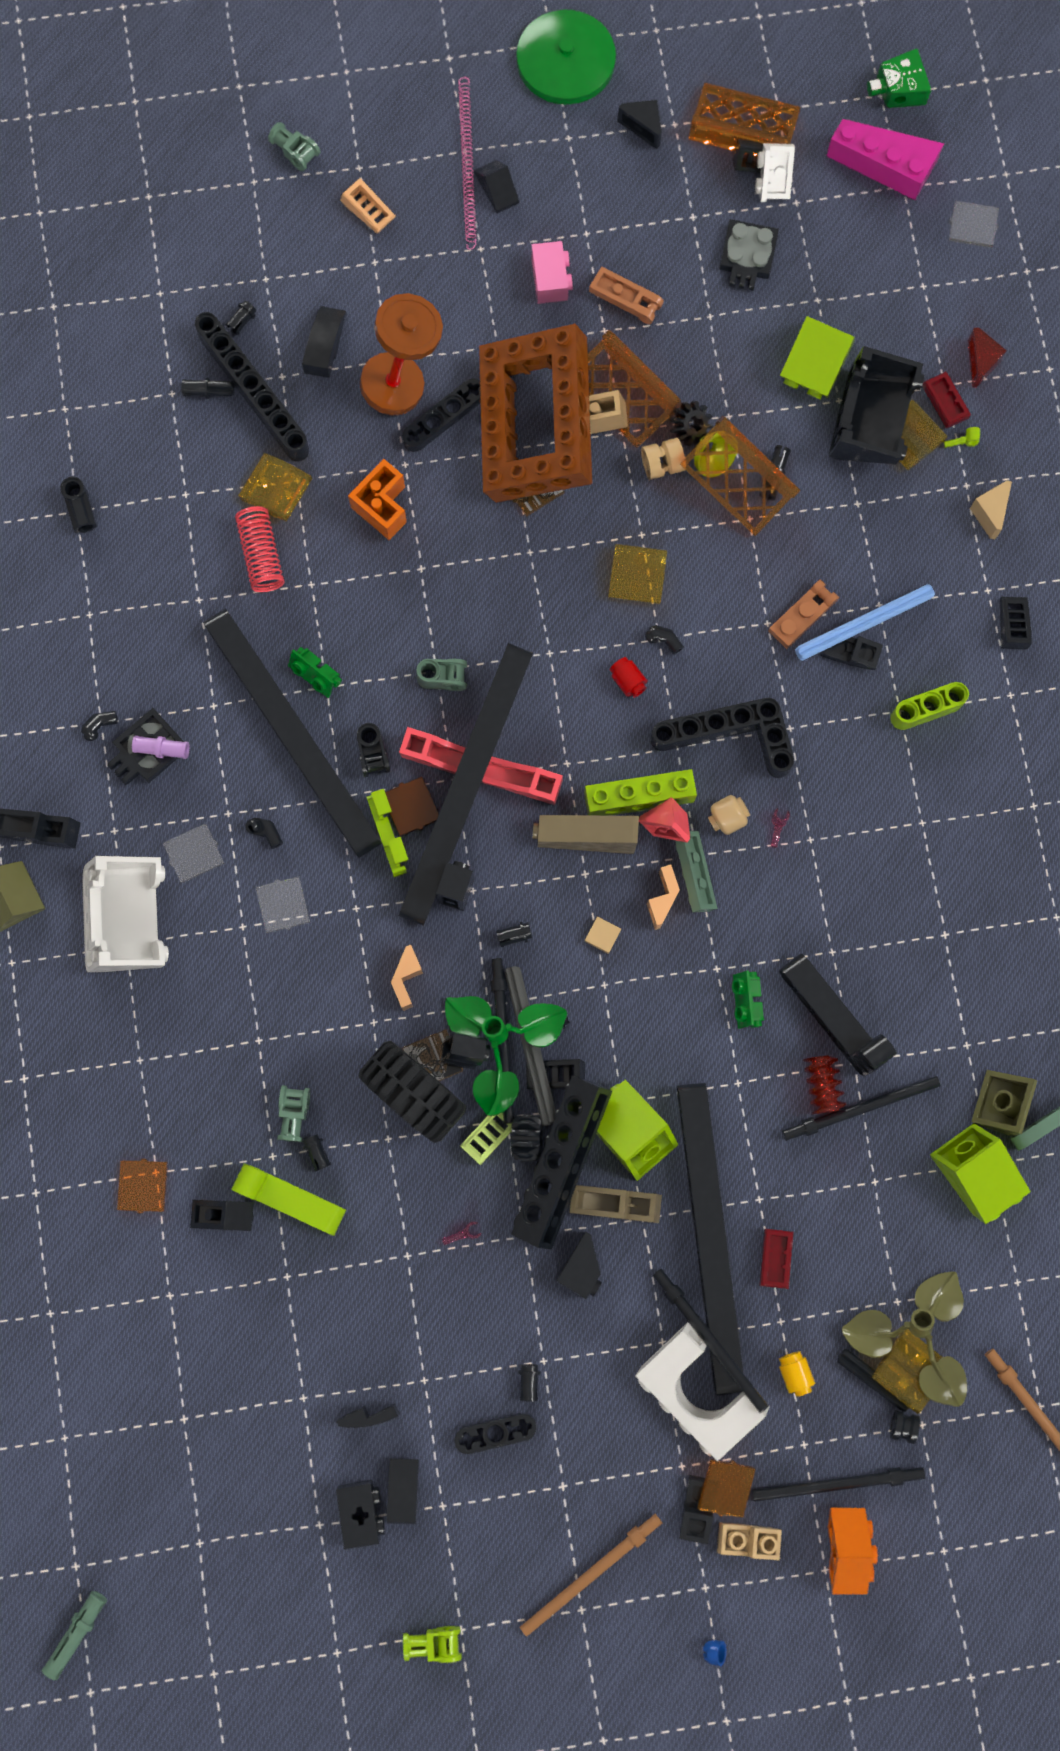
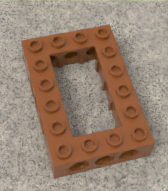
M570 324L480 345L483 492L497 503L592 484L587 336L576 324ZM543 368L552 369L555 453L519 460L516 457L518 434L515 433L517 410L515 409L514 392L517 389L516 383L510 376L521 373L527 375L530 374V371Z

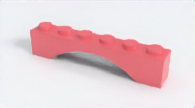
M407 727L399 753L402 758L455 774L466 748L435 735ZM492 756L481 783L555 805L563 781V775Z

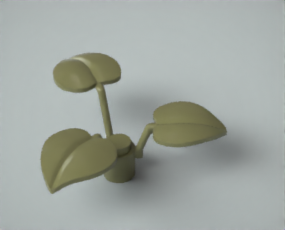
M956 1272L941 1273L924 1281L915 1293V1304L919 1309L912 1313L910 1322H905L903 1326L894 1332H891L892 1324L890 1319L884 1313L877 1310L863 1311L842 1327V1333L850 1346L859 1353L873 1358L889 1354L892 1350L891 1338L897 1337L907 1329H910L915 1337L925 1338L929 1360L932 1365L924 1367L920 1372L919 1385L922 1392L927 1398L936 1403L954 1407L962 1406L967 1395L965 1371L957 1360L949 1356L943 1357L936 1362L931 1335L935 1318L944 1322L951 1321L957 1318L963 1309V1294Z

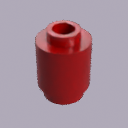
M623 657L611 666V677L626 697L633 696L635 698L646 690L645 685L648 680L632 660L629 661L627 657Z

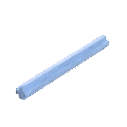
M929 584L799 645L795 649L796 655L799 660H805L930 600L935 596V592Z

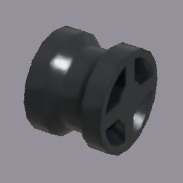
M895 1410L890 1425V1438L894 1440L902 1438L906 1439L908 1443L915 1444L920 1429V1416L915 1414L907 1416L902 1411Z

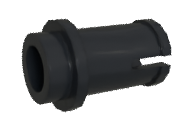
M248 301L239 303L237 311L225 323L226 327H231L229 330L236 335L240 334V331L250 319L255 318L257 310Z
M521 921L519 922L520 925L497 930L501 948L524 940L525 943L528 942V939L532 938L528 922L523 923Z
M318 1134L302 1141L304 1144L302 1149H306L315 1172L331 1165L321 1143L323 1139H319Z
M522 1364L521 1370H518V1374H521L520 1401H538V1375L541 1374V1371L538 1370V1365Z

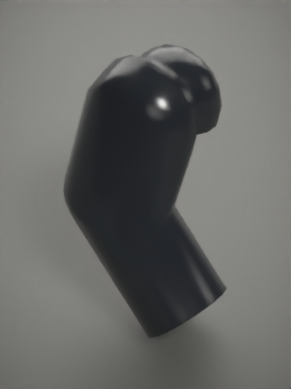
M252 818L246 822V831L253 835L266 837L271 849H275L283 844L272 821Z

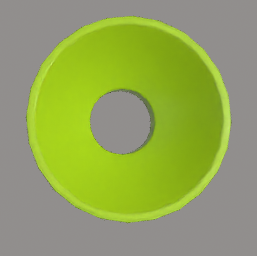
M715 431L702 437L694 453V465L703 476L711 478L724 473L732 465L737 455L736 439L724 431ZM710 442H713L710 451H708L707 453H703L706 446Z

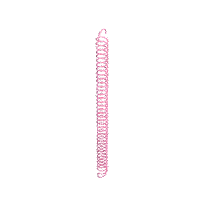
M468 79V83H462V84H460V80H459V85H460V86L463 85V84H468V85H470V81H469V79ZM459 86L460 115L462 116L461 112L463 110L471 111L469 109L471 107L469 99H462L463 97H469L470 93L462 95L460 93L462 90ZM463 101H469L468 104H464V103H462V102H463ZM468 105L469 108H463L462 106ZM462 116L471 120L470 116ZM460 120L461 136L462 133L465 135L472 133L470 131V120ZM464 140L461 141L463 179L464 176L472 178L474 175L472 173L473 169H471L473 168L472 163H465L466 161H472L471 159H465V157H472V148L471 150H464L465 148H463L464 144L471 143ZM465 180L468 182L463 184L464 205L467 200L475 202L473 199L474 195H472V198L465 196L466 192L473 191V189H466L467 187H473V180ZM468 204L465 206L469 208L464 210L466 228L475 226V223L469 224L468 222H475L473 220L476 219L474 215H468V213H474L473 211H475L474 206H467ZM466 215L469 217H474V219H467ZM467 230V231L465 232V235H466L465 239H466V240H467V237H469V238H474V237H476V234H473V233H475V232H468V231H470V230Z

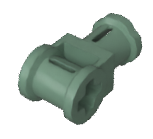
M282 122L276 123L268 135V141L281 147L284 157L302 172L307 169L309 161L321 153L318 145L310 137L303 136L298 131L292 134L285 128Z
M285 1085L281 1086L279 1117L282 1118L281 1134L277 1136V1140L302 1142V1137H300L302 1120H306L309 1109L310 1088L297 1090L288 1089ZM289 1098H297L300 1100H291Z

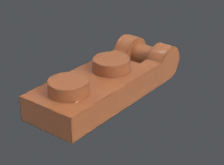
M602 266L589 287L590 293L639 317L646 324L652 323L655 318V311L659 310L664 303L663 299L657 294ZM641 301L648 304L646 308L640 305Z
M821 579L769 628L768 632L786 649L839 599L838 595L834 592L830 593L825 588L826 584ZM817 595L824 601L820 606L813 600Z

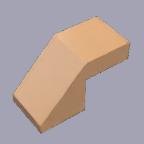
M672 865L661 867L659 871L666 894L649 899L647 902L655 930L661 928L680 891Z
M411 945L406 946L391 981L403 1011L413 1007L403 982L423 974Z

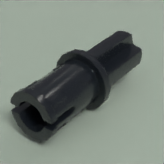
M205 378V380L182 379L183 396H205L206 399H209L210 396L234 395L235 389L232 381H210L209 378Z

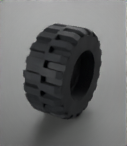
M391 1040L384 1042L359 1071V1079L372 1092L433 1143L442 1141L465 1114L466 1105Z

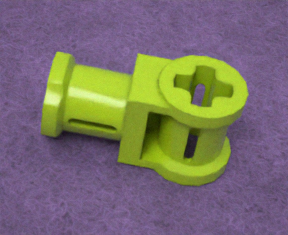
M443 1626L427 1629L426 1635L410 1636L409 1633H403L404 1661H409L411 1657L426 1656L428 1657V1662L449 1663L461 1660L462 1654L459 1653L458 1634L461 1633L460 1627ZM447 1639H449V1650L447 1649Z

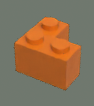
M383 459L348 495L351 508L388 540L407 523L405 510L393 501L405 488L403 474Z
M830 1508L828 1533L831 1556L828 1570L832 1594H867L869 1582H874L873 1564H877L878 1560L877 1547L871 1544V1539L873 1538L872 1521L867 1520L865 1508Z

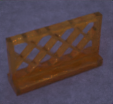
M704 82L696 112L692 119L689 140L735 151L738 139H747L764 144H791L801 107ZM707 93L717 95L719 100L711 103L706 95ZM734 100L741 101L743 106L735 109L731 102ZM725 105L729 112L720 115L715 108ZM758 106L764 107L768 112L759 115L755 108ZM710 111L714 118L702 116L701 114ZM749 111L753 118L744 121L740 114ZM784 112L792 114L793 117L783 121L779 114ZM734 117L738 124L725 121ZM773 117L777 124L768 127L764 120ZM758 123L762 131L749 127ZM782 130L787 137L776 135L773 133Z
M609 329L602 336L603 340L588 353V363L592 361V365H588V370H591V383H589L591 393L589 392V396L594 395V388H609V392L612 391V388H627V400L624 401L627 405L628 427L618 430L638 448L658 427L674 414V408L681 409V399ZM604 350L610 356V365H595V357ZM595 370H610L609 383H595ZM613 370H624L628 374L627 382H613ZM642 387L645 390V400H630L631 388ZM650 395L654 400H648V396ZM630 405H645V418H630ZM648 405H660L665 412L659 418H648ZM630 423H645L644 432L636 439L629 432Z
M722 415L715 423L716 425L681 461L680 465L756 536L780 509L801 490ZM716 433L724 439V451H709V440ZM728 444L735 450L728 451ZM706 445V452H699ZM724 454V470H709V455ZM728 454H740L743 457V469L728 470ZM706 455V471H694L688 463L694 456ZM747 462H748L754 469H747ZM747 472H758L762 476V487L747 488ZM725 473V489H713L710 486V474ZM728 473H743V488H728ZM699 474H706V481ZM765 479H766L773 487H765ZM766 490H777L783 496L776 505L766 506ZM747 491H762V506H747ZM725 492V500L718 493ZM728 492H743V507H732L728 503ZM762 509V520L754 528L747 522V510ZM766 509H772V510L766 515ZM738 510H743V517L737 512Z

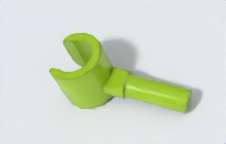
M967 428L966 437L944 441V447L966 444L970 447L976 446L979 443L980 428Z

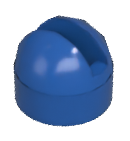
M719 1640L706 1642L703 1647V1651L706 1652L703 1654V1658L711 1665L722 1666L726 1659L725 1642Z

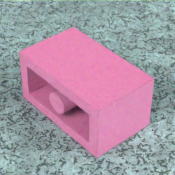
M562 241L532 244L531 258L537 303L567 301L568 290H573L571 274L566 273V267H569L568 251H563Z

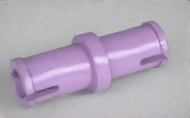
M136 735L132 740L133 753L153 754L157 758L169 756L187 759L190 746L189 742L166 740L162 736L156 739Z

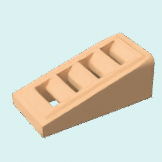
M361 178L342 194L340 201L377 234L395 218L392 211ZM358 194L362 195L358 201L354 199ZM366 200L370 202L364 209L361 207ZM375 207L377 210L370 216L368 212ZM382 213L385 217L379 223H376L374 219Z

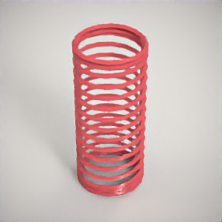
M260 506L240 510L236 514L235 520L239 529L241 545H243L242 549L246 566L248 567L247 571L249 572L251 589L256 592H269L280 588L285 581L281 575V565L278 564L280 560L277 559V548H275V539L272 537L273 532L271 531L272 527L270 526L268 509ZM253 511L266 512L265 514H261V513H259V514H253V515H249V516H247V517H245V518H243V519H239V517H241L242 515H244V514H246V513H249V512H253ZM261 516L256 519L246 520L251 517ZM257 527H263L260 529L250 530ZM249 548H256L252 551H247ZM252 559H259L257 561L250 562V560ZM254 570H262L257 573H253ZM274 579L278 580V581L273 582V583L258 584V583H260V582H262V581L274 580Z

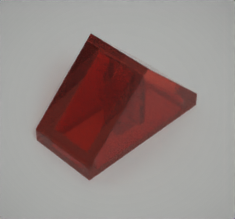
M974 328L968 339L972 387H978L999 365L1007 350L983 330Z

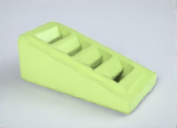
M502 1112L497 1116L504 1122ZM487 1116L460 1147L481 1166L511 1133L513 1123L507 1124L508 1127L504 1130L493 1120L495 1116ZM488 1124L501 1134L498 1138L485 1128ZM481 1132L493 1142L490 1146L478 1136ZM473 1140L486 1150L483 1154L471 1145Z

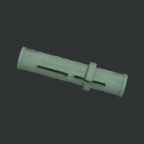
M91 1591L83 1607L78 1613L73 1615L71 1619L72 1624L43 1667L42 1673L52 1680L59 1679L86 1633L91 1632L93 1629V1622L107 1602L105 1596L97 1591Z

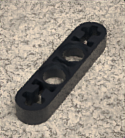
M473 378L465 381L407 426L402 433L404 447L412 452L422 450L481 404L480 380ZM470 388H471L472 390H477V389H478V395H477V396H476L475 394H470V395H469V389H470ZM451 402H457L460 404L461 409L456 413H451L446 407ZM435 417L441 421V425L437 428H430L426 424L427 421ZM412 434L414 437H416L417 435H419V436H418L419 441H418V442H415L414 440L410 441L409 435Z

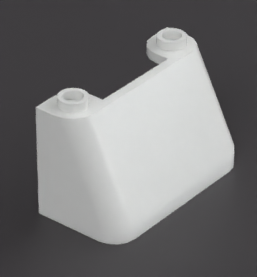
M95 856L84 866L83 911L85 965L87 972L136 970L165 966L169 953L168 947L164 946L162 941H158L156 888L165 879V868L161 866V857Z

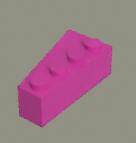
M842 119L831 138L826 156L916 200L938 161L944 143Z

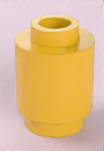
M801 1351L780 1357L781 1365L779 1369L788 1393H795L796 1397L812 1392L811 1386L815 1385V1381L807 1359L802 1357Z

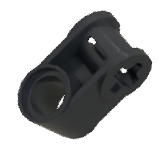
M372 723L362 724L357 730V741L364 778L375 772H391L379 728ZM368 732H373L377 735L376 739L371 743H366L362 740L363 736Z

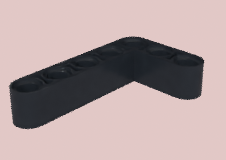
M762 698L661 721L654 726L650 738L651 744L656 750L668 751L757 731L766 768L771 776L775 778L785 777L794 764V756L779 703L772 698ZM763 708L770 709L773 716L769 718L764 717L760 710ZM742 714L747 718V722L738 723L734 716ZM717 720L721 723L722 727L720 729H713L709 726L708 722ZM692 726L696 733L694 735H687L683 732L682 728ZM664 731L669 734L670 739L661 741L657 738L656 734ZM767 734H776L780 742L773 743L769 741ZM774 759H783L787 767L778 768L774 764Z
M802 953L779 969V973L860 1075L866 1076L875 1072L897 1054L893 1045L882 1034L874 1038L869 1036Z

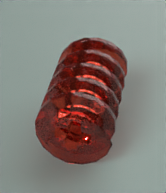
M826 1055L803 1059L804 1062L811 1063V1065L804 1068V1071L813 1074V1076L806 1079V1083L815 1085V1087L808 1090V1094L817 1096V1098L810 1101V1105L819 1107L818 1110L812 1112V1115L839 1111L840 1108L846 1106V1102L837 1100L838 1097L844 1095V1091L835 1089L836 1086L842 1083V1080L833 1078L834 1075L840 1072V1069L831 1067L832 1064L838 1061V1058Z

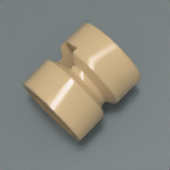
M678 438L663 441L661 446L655 443L641 447L642 462L649 480L663 477L665 472L674 474L686 470L685 456Z

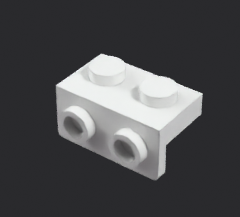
M763 143V152H758L757 167L761 168V177L756 178L755 194H759L761 202H766L767 199H790L795 152L794 144Z

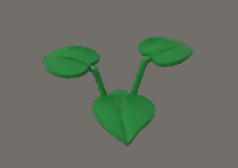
M476 996L446 998L445 1014L452 1032L478 1037L480 1031H483L488 1041L492 1043L497 1072L485 1070L476 1077L473 1083L474 1098L487 1116H495L506 1111L514 1103L519 1093L517 1076L513 1072H502L498 1045L506 1041L509 1031L517 1034L524 1033L525 1040L531 1046L546 1047L551 1045L560 1036L566 1020L567 1011L564 1008L546 1003L530 1005L519 1013L518 1022L522 1028H516L511 1024L505 1025L501 1018L492 1016L489 1004L482 998Z

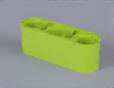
M953 682L899 702L891 713V723L897 729L906 730L954 713L967 701L969 697L968 688L963 683ZM949 693H955L960 701H952ZM924 702H931L935 706V710L930 711L926 709ZM899 711H907L911 719H903Z

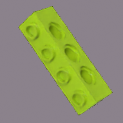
M690 769L585 786L584 796L588 815L612 816L650 810L671 797L679 805L694 803L697 792L693 771Z

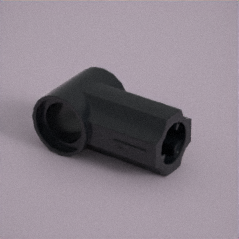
M77 477L64 479L61 483L60 491L64 496L74 532L86 533L92 531L97 527L87 489ZM73 489H80L78 495L69 496Z

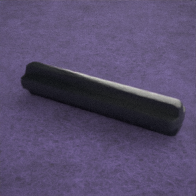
M844 1349L839 1354L837 1361L840 1365L902 1412H906L913 1402L912 1398L848 1349Z

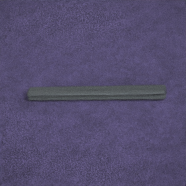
M513 966L505 969V976L518 1028H522L518 1022V1015L524 1008L530 1005L521 969ZM523 1033L520 1034L541 1123L543 1126H552L556 1110L540 1047L528 1044Z

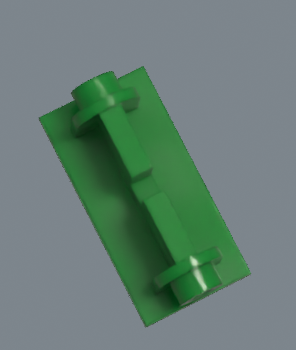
M300 647L297 651L292 650L288 667L297 676H301L311 684L314 690L329 698L333 686L337 688L342 682L340 674L326 663L319 669L317 666L322 660L308 648Z
M749 971L734 974L732 991L735 994L736 1008L734 1014L738 1029L750 1026L751 1028L762 1027V1021H764L762 1002H753V997H761L760 977H757V972Z

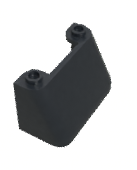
M863 346L848 373L828 456L837 460L894 465L899 460L903 461L908 446L904 445L905 440L901 437L911 396L916 389L920 390L925 375L921 374L923 363Z

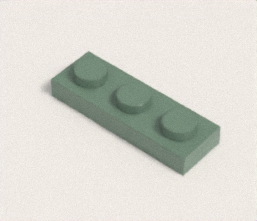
M690 831L688 843L675 840L676 850L681 862L682 875L685 879L692 912H710L718 909L699 831Z

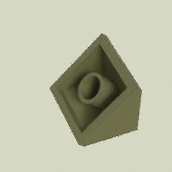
M23 861L0 866L1 932L46 909Z
M987 1070L971 1122L1009 1136L1021 1135L1037 1080Z

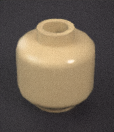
M729 795L711 806L712 815L708 819L715 831L721 829L725 835H729L747 825V817L750 816V813L741 797L736 798L733 795Z

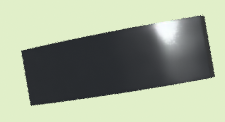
M320 307L305 349L302 362L304 374L330 378L333 360L337 356L346 316L345 310Z
M0 809V837L35 844L76 848L80 822L70 817L45 815L41 812Z

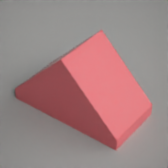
M672 797L639 817V822L655 837L687 843L690 840L687 813Z

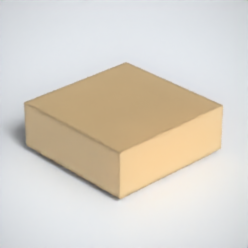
M597 917L585 942L609 954L621 928Z

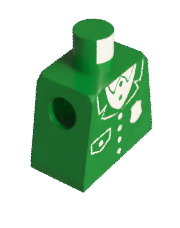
M918 48L884 61L880 65L877 79L867 82L868 95L872 97L882 94L885 106L888 108L926 105L931 93V87Z

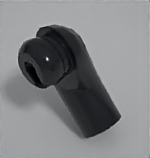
M654 625L645 633V638L649 643L653 644L658 640L663 641L673 655L684 648L675 633L669 628Z
M116 711L93 714L82 725L81 733H84V739L87 741L96 740L98 738L97 730L101 726L118 724Z

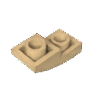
M719 1522L717 1553L722 1555L749 1556L753 1559L780 1560L782 1530Z

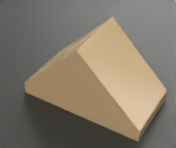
M1005 481L979 496L970 507V510L991 539H996L1002 530L1011 481Z

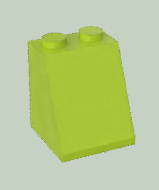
M806 316L780 374L785 379L783 384L794 389H798L799 385L808 389V395L821 400L822 396L828 398L855 342V337Z
M624 1080L610 1089L613 1092L596 1134L635 1180L638 1181L679 1144L668 1124Z
M975 1123L930 1154L972 1215L985 1224L996 1220L1002 1212L1012 1205L1021 1202L1023 1197L1031 1192L1001 1139Z

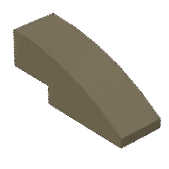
M576 1185L571 1198L570 1213L659 1223L662 1195Z

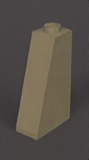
M540 815L539 823H534L533 839H538L537 847L634 854L638 841L639 816Z

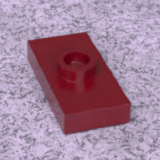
M947 372L923 382L922 387L946 429L969 419L971 413Z
M764 1229L759 1286L789 1289L794 1232Z

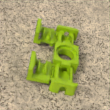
M383 788L372 792L366 798L394 877L407 873L405 865L400 866V863L409 859L401 836L394 837L388 817H383V815L392 812Z

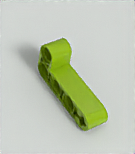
M245 1163L231 1189L335 1236L346 1212V1209Z

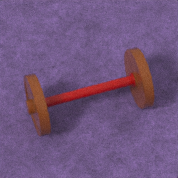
M410 293L396 294L386 299L379 307L374 329L378 342L387 352L379 353L368 360L362 369L359 383L362 396L369 406L380 413L388 415L405 414L414 409L423 395L425 382L422 371L413 360L423 359L432 354L439 345L442 336L443 324L437 309L423 297Z

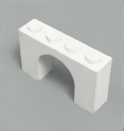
M687 1322L640 1367L636 1377L640 1386L645 1391L651 1392L659 1400L661 1408L665 1412L671 1413L679 1421L682 1430L688 1435H693L699 1442L703 1452L708 1456H713L718 1461L766 1417L769 1407L764 1412L759 1413L743 1391L726 1407L715 1411L700 1409L688 1401L681 1388V1373L704 1352L707 1345Z

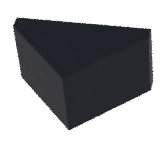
M657 100L622 103L618 109L617 122L655 149H658L660 147L662 129Z
M495 160L474 170L476 178L496 213L519 204V198L507 165Z

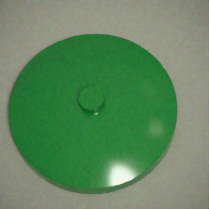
M557 10L541 15L526 27L517 46V68L522 81L536 96L551 103L577 104L595 97L607 86L615 68L616 50L609 31L597 19L580 11Z

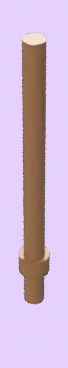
M994 1348L989 1350L985 1356L998 1372V1378L1004 1385H1008L1060 1451L1059 1431L1016 1378L1018 1374L1011 1365L1007 1366Z
M656 1513L639 1528L635 1526L627 1533V1538L522 1624L520 1629L526 1637L632 1548L635 1546L638 1548L647 1541L645 1537L662 1524Z

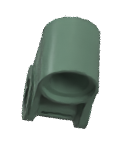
M424 659L417 665V682L424 689L466 690L467 684L464 682L465 668H467V661L462 659ZM432 670L436 675L428 679L422 676V672Z

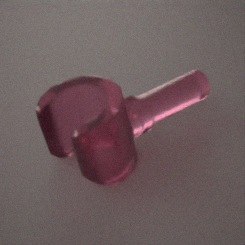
M778 808L772 816V823L775 826L771 847L777 848L782 827L787 824L790 817V812L787 811L785 819H779L777 817Z
M470 1222L465 1226L464 1230L443 1238V1244L447 1245L464 1238L472 1240L480 1237L482 1233L475 1236L469 1233V1227L478 1224V1222Z

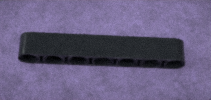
M210 312L200 313L195 319V328L200 341L230 381L234 383V386L286 455L293 461L304 460L309 454V445L305 433L217 317ZM206 327H213L209 331H204ZM221 346H228L224 350H218ZM236 365H242L238 370L232 369ZM251 384L257 385L253 389H247V387ZM264 404H272L270 408H261ZM280 423L287 424L284 428H276ZM296 442L302 443L298 448L291 447Z

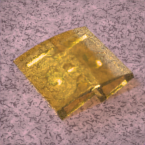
M913 399L909 404L901 437L905 440L904 445H907L908 448L904 460H899V462L909 471L948 438Z
M264 453L238 496L243 502L268 509L269 515L287 521L313 478L297 467Z
M615 544L608 597L661 604L667 550Z
M905 1330L897 1338L891 1352L883 1357L872 1376L873 1379L917 1414L921 1413L930 1400L924 1395L919 1385L921 1370L928 1365H932L929 1360L927 1344L920 1338L915 1337L910 1330ZM933 1350L935 1360L938 1362L943 1357Z

